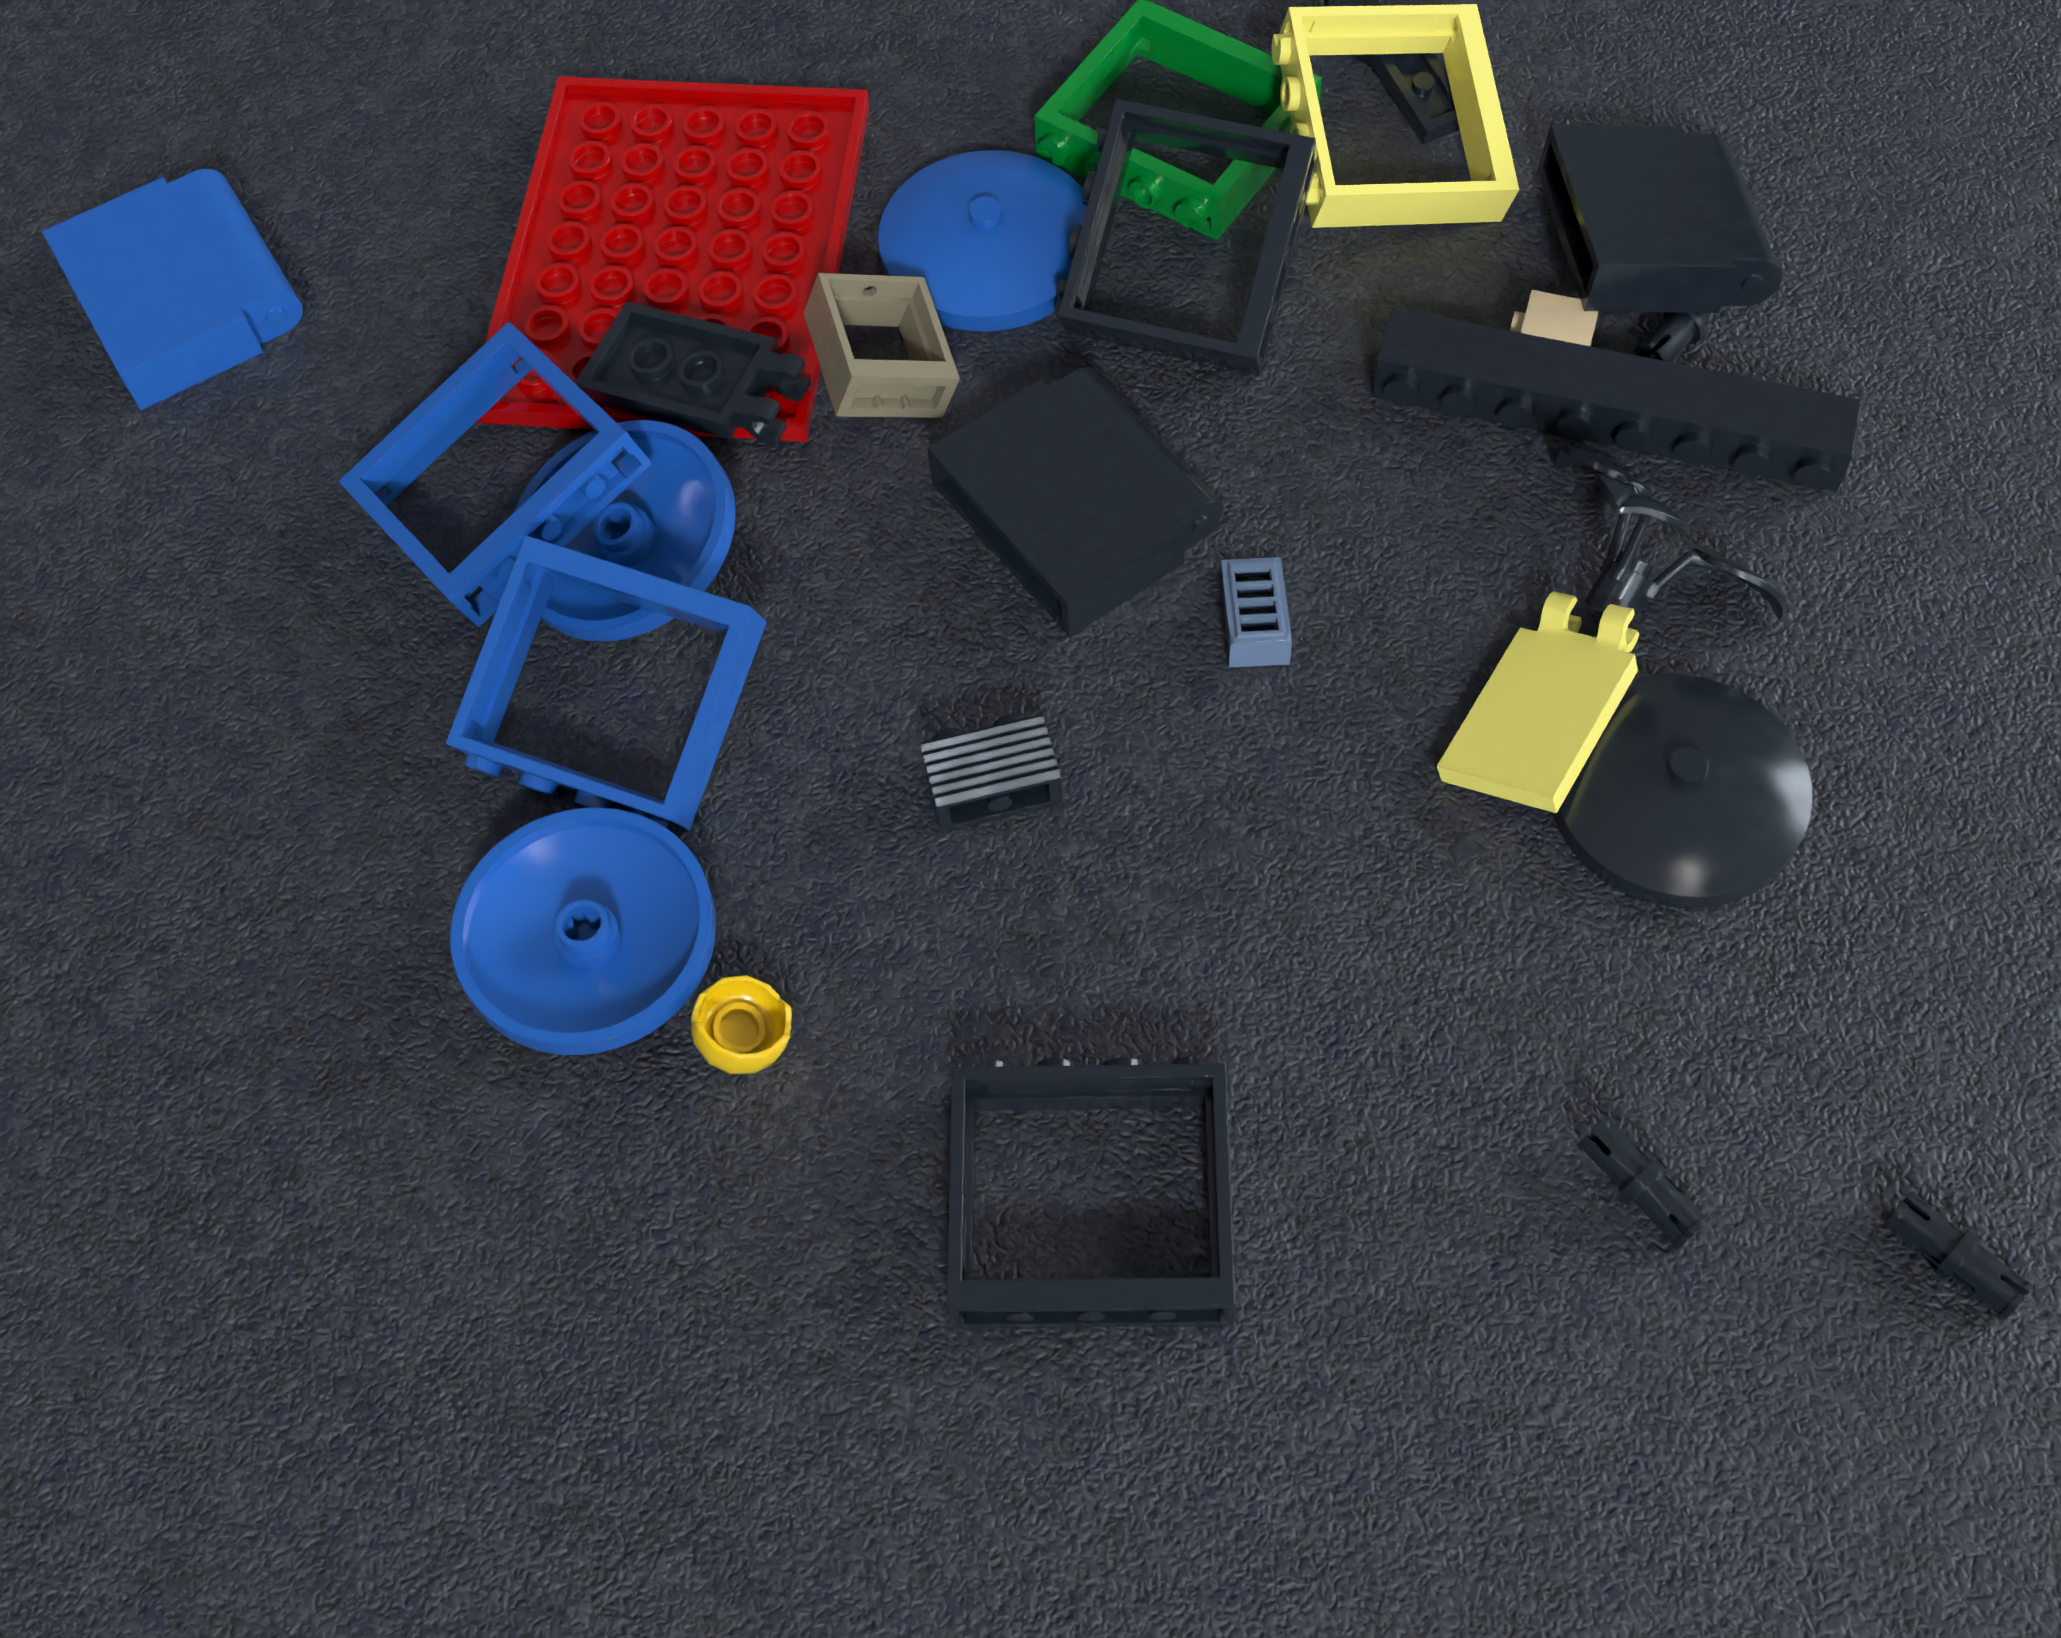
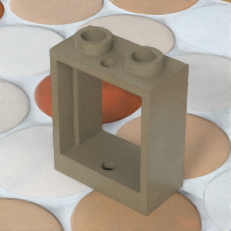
M818 273L803 314L835 415L837 417L943 418L960 377L925 278ZM872 286L871 289L864 290L865 288ZM843 325L899 327L910 360L854 359Z

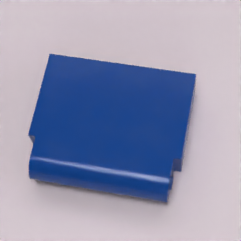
M196 170L169 183L166 182L164 177H161L42 231L116 370L140 410L264 353L260 346L261 344L287 333L298 324L302 317L303 307L227 179L216 170Z

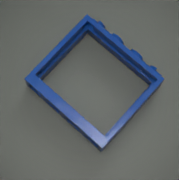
M508 322L338 482L447 599L476 626L480 627L498 608L525 535L565 547L643 473L652 462L618 423L515 326ZM520 358L521 360L512 368L511 366ZM532 370L598 434L452 572H449L387 505ZM623 451L626 455L616 465H613L611 461ZM383 486H385V488H384L382 491H380V492L376 495V493H377ZM480 586L483 590L470 601L468 597Z
M525 535L445 744L468 755L465 766L488 775L499 777L502 767L521 773L518 784L538 792L554 796L557 786L577 792L573 802L583 807L612 809V806L616 805L633 811L632 813L649 818L666 829L669 824L690 831L767 621L748 605ZM555 580L726 634L665 800L494 743Z

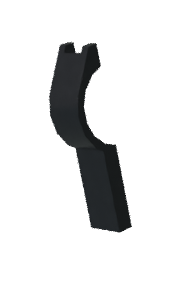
M1323 0L1325 7L1382 6L1380 0ZM1435 53L1352 55L1365 64L1371 62L1422 144L1460 130L1448 74Z

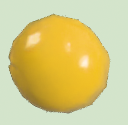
M744 975L721 978L700 993L694 1004L691 1016V1034L694 1045L711 1066L729 1074H755L772 1065L785 1050L791 1037V1007L784 1000L780 999L779 994L770 985L753 977Z

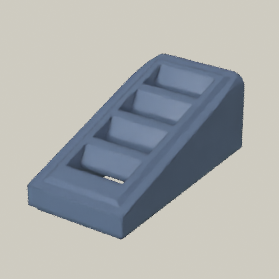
M1281 557L1221 560L1229 668L1290 665L1292 639ZM1269 576V580L1236 582L1235 578ZM1237 593H1271V597H1237ZM1272 609V613L1240 615L1239 613L1240 610ZM1274 626V630L1242 631L1241 627Z

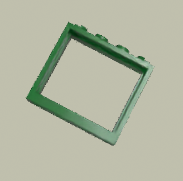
M1137 0L1034 116L1036 155L1052 162L1055 166H1060L1086 178L1089 171H1097L1102 152L1097 150L1099 131L1081 124L1079 121L1133 59L1140 55L1271 114L1262 128L1290 133L1292 127L1289 111H1284L1281 105L1280 92L1283 80L1281 67L1274 64L1272 55L1148 0ZM1313 74L1320 106L1322 77ZM1133 148L1120 195L1134 201L1142 208L1151 209L1181 223L1187 229L1191 228L1214 240H1218L1277 168L1234 159L1213 185Z

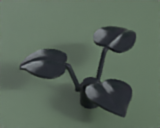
M1562 445L1554 467L1568 466L1602 473H1597L1593 480L1605 495L1614 514H1619L1607 558L1600 568V575L1584 602L1601 612H1604L1608 605L1613 604L1634 609L1635 613L1645 595L1655 600L1661 589L1687 567H1698L1727 573L1738 578L1760 593L1769 602L1778 620H1781L1786 612V602L1784 597L1771 583L1738 563L1697 548L1687 551L1653 581L1649 580L1648 577L1654 568L1634 556L1652 517L1668 523L1685 534L1688 533L1691 527L1671 509L1650 498L1653 493L1628 472L1587 450L1570 445ZM1631 514H1638L1639 519L1624 551H1622Z

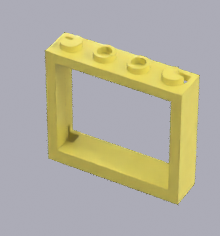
M1477 4L1289 7L1280 33L1273 35L1272 59L1275 65H1280L1283 80L1280 98L1282 109L1290 113L1292 123L1290 133L1316 138L1318 161L1306 203L1312 228L1501 222L1520 189ZM1443 53L1471 181L1335 185L1309 56Z

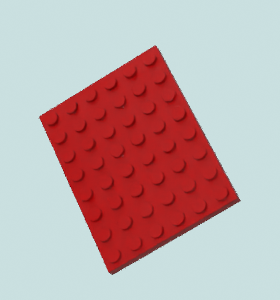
M558 76L485 343L504 325L510 322L575 383L626 301L776 338L781 354H793L805 360L806 364L799 377L810 379L812 384L802 401L786 399L772 387L769 388L765 397L780 403L781 408L774 419L786 422L787 425L780 440L807 442L821 367L803 313L817 274H839L870 108L868 90ZM519 358L511 367L513 368L521 359ZM532 370L476 422L594 430ZM598 405L616 423L635 420L658 421ZM677 426L681 429L688 431L694 436L719 437L704 432L688 429L685 427ZM741 427L737 428L732 437L756 439Z

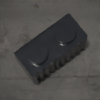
M1011 713L998 718L989 727L968 732L963 728H948L936 733L932 740L920 743L924 770L941 832L948 833L951 829L960 830L964 826L972 827L976 823L984 824L988 820L997 821L1001 817L1009 818L1013 814L1021 815L1025 811L1034 812L1038 808L1046 809L1050 805L1057 807L1063 802L1061 775L1043 714L1027 717L1021 713Z

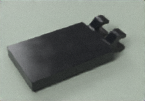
M628 301L622 307L575 382L598 405L730 440L737 428L741 427L757 440L772 445L779 442L787 425L786 422L774 419L781 407L779 402L765 397L769 388L772 387L786 399L802 401L812 383L808 378L799 377L806 364L805 360L793 354H781L776 338Z

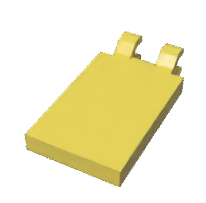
M1555 591L1550 593L1542 609L1538 630L1533 631L1519 628L1439 761L1437 769L1441 781L1557 814L1638 671L1635 654L1630 652L1638 640L1639 632L1638 630L1627 628L1635 614L1634 609L1613 604L1608 605L1602 614L1597 637L1579 634L1578 631L1582 623L1581 617L1570 615L1577 602L1576 596Z

